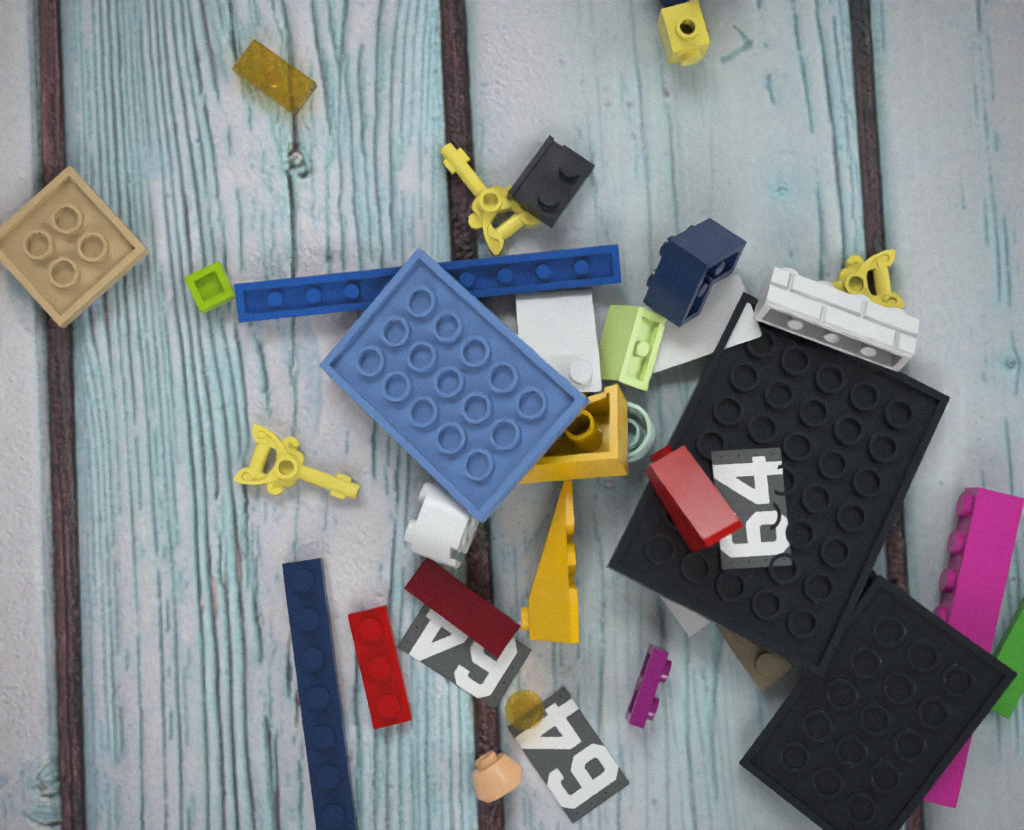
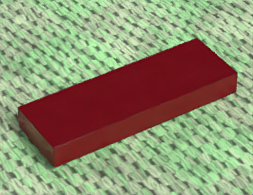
M426 558L404 587L405 590L497 658L521 626L432 559Z

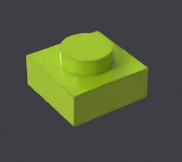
M219 261L184 277L199 311L203 314L236 299L235 290L222 263Z

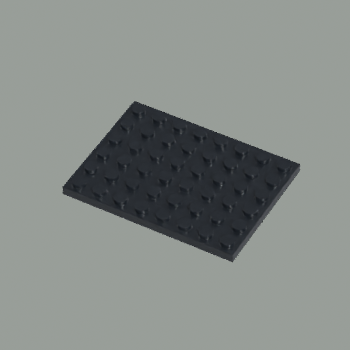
M743 292L666 446L670 445L673 451L685 446L713 485L711 451L780 447L782 465H778L777 469H783L785 492H779L775 489L774 493L779 496H785L788 525L785 534L790 544L791 554L779 553L771 559L769 567L722 570L719 541L707 548L691 553L654 487L648 481L606 568L805 671L823 678L950 397L900 371H893L760 321L757 322L762 333L761 337L724 349L746 304L750 303L753 311H755L758 302L757 298ZM773 502V507L777 511V520L770 526V530L775 529L781 521V511L775 502ZM780 557L792 559V565L773 566L774 562Z

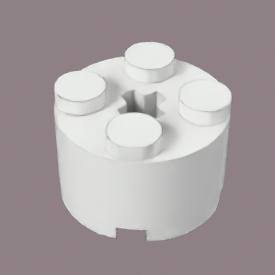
M426 481L418 499V504L422 505L417 520L412 518L409 522L404 541L411 543V551L413 553L457 569L462 562L455 559L459 552L467 554L479 521L439 482L435 481L433 484Z

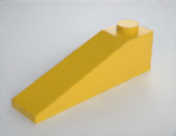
M572 480L562 481L528 595V607H521V630H529L530 640L579 643L578 591L576 583H574L576 552L575 545L572 542V535H574Z

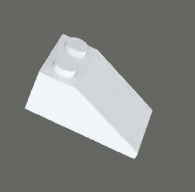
M591 289L515 294L518 336L583 395L585 394L586 397L601 393L600 359Z

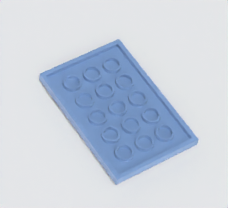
M419 247L319 365L477 521L483 523L590 402L585 395Z

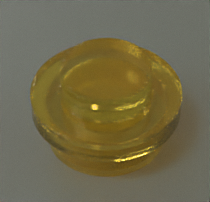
M517 691L506 702V718L517 729H532L541 722L544 716L543 701L532 691Z

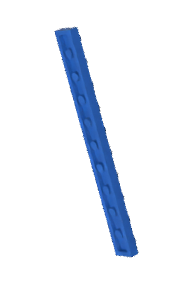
M618 244L437 262L476 298L622 283ZM402 266L234 284L239 323L366 310Z

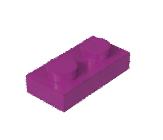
M649 644L625 716L627 722L631 725L644 729L647 719L652 721L655 717L659 705V698L655 697L659 682H666L672 665V661L667 659L669 653L664 648Z

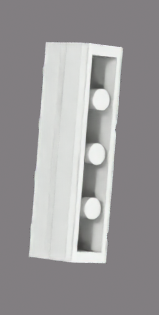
M773 266L761 284L758 302L753 315L754 320L896 372L914 355L917 341L915 338L918 335L920 320L908 316L900 308L883 307L871 302L865 295L845 293L835 289L834 285L830 282L807 279L799 276L796 270L788 267L778 268Z

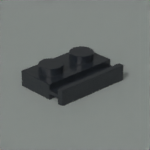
M549 135L508 191L506 198L510 201L513 199L521 205L520 208L550 228H553L589 178L595 165L567 146L559 145L554 141V137Z

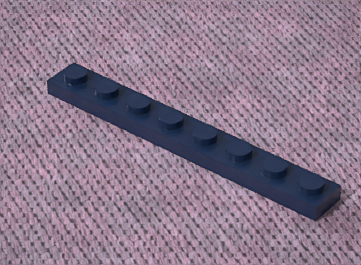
M323 558L283 563L282 569L316 830H358Z

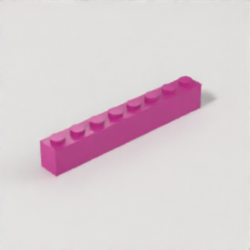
M980 487L965 488L964 493L960 494L956 503L955 511L956 515L959 516L956 531H953L948 539L947 552L950 554L947 569H944L940 575L939 590L942 593L939 606L934 608L933 613L988 653H991L1024 498ZM972 735L923 798L924 801L956 808Z

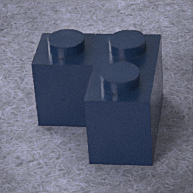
M711 218L695 226H689L684 232L676 236L668 237L660 248L659 255L661 260L658 267L647 280L646 286L648 291L643 303L676 326L681 327L700 315L713 284L733 273L747 242Z

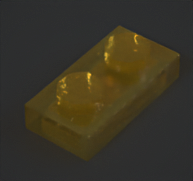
M253 39L232 68L237 76L295 117L318 87L314 80L255 39Z

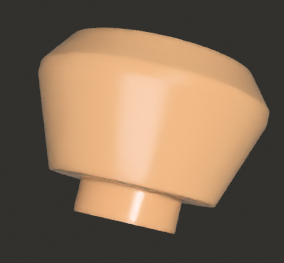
M491 750L474 762L476 769L471 774L477 799L489 803L506 795L521 782L523 768L505 753L495 754L494 750Z

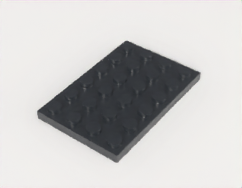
M879 574L856 604L823 678L806 671L739 761V764L823 830H900L1018 673Z

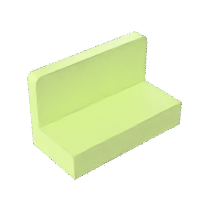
M610 305L598 346L601 380L616 382L635 390L647 392L667 319L640 306Z

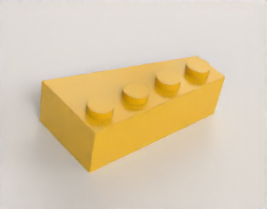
M618 384L605 387L604 392L587 397L590 400L588 405L518 484L628 475L627 400Z

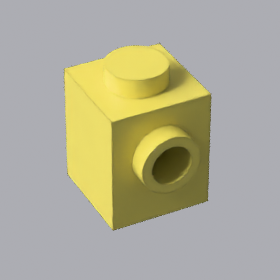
M693 0L661 9L657 26L668 65L680 62L681 66H688L699 62L702 56H705L710 45L699 1Z

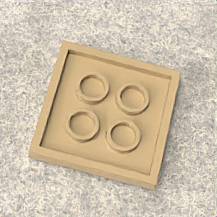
M70 165L0 226V262L62 328H66L150 252Z

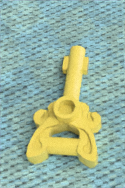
M448 143L440 150L441 155L445 158L442 161L444 166L452 175L456 172L476 197L472 203L471 209L473 213L469 216L468 224L475 231L483 229L484 240L492 256H500L504 241L523 226L525 228H533L541 223L540 220L520 208L521 205L513 199L510 201L506 198L512 186H507L504 190L501 186L487 188L468 165L470 158L461 147L457 150L452 143ZM506 211L514 213L496 229L492 227V222L499 213Z
M894 249L884 250L865 261L858 255L848 257L844 262L845 268L838 273L837 281L830 282L837 290L851 295H865L871 302L883 307H896L900 309L904 307L901 297L895 292L892 293L888 267L891 266L895 259L896 251ZM871 270L873 271L876 295H872L868 289L867 273Z
M257 424L252 426V435L257 444L249 466L238 471L234 476V481L251 485L267 484V491L270 494L279 495L283 493L285 487H292L298 480H302L330 490L331 496L343 500L347 496L356 500L361 485L352 482V477L337 473L334 476L305 466L304 454L298 451L300 449V442L297 438L290 436L282 441L268 428ZM272 447L276 450L277 461L271 471L265 474L263 469Z

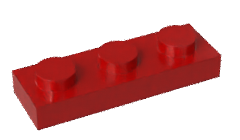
M387 604L349 613L348 620L374 730L411 721L413 715Z

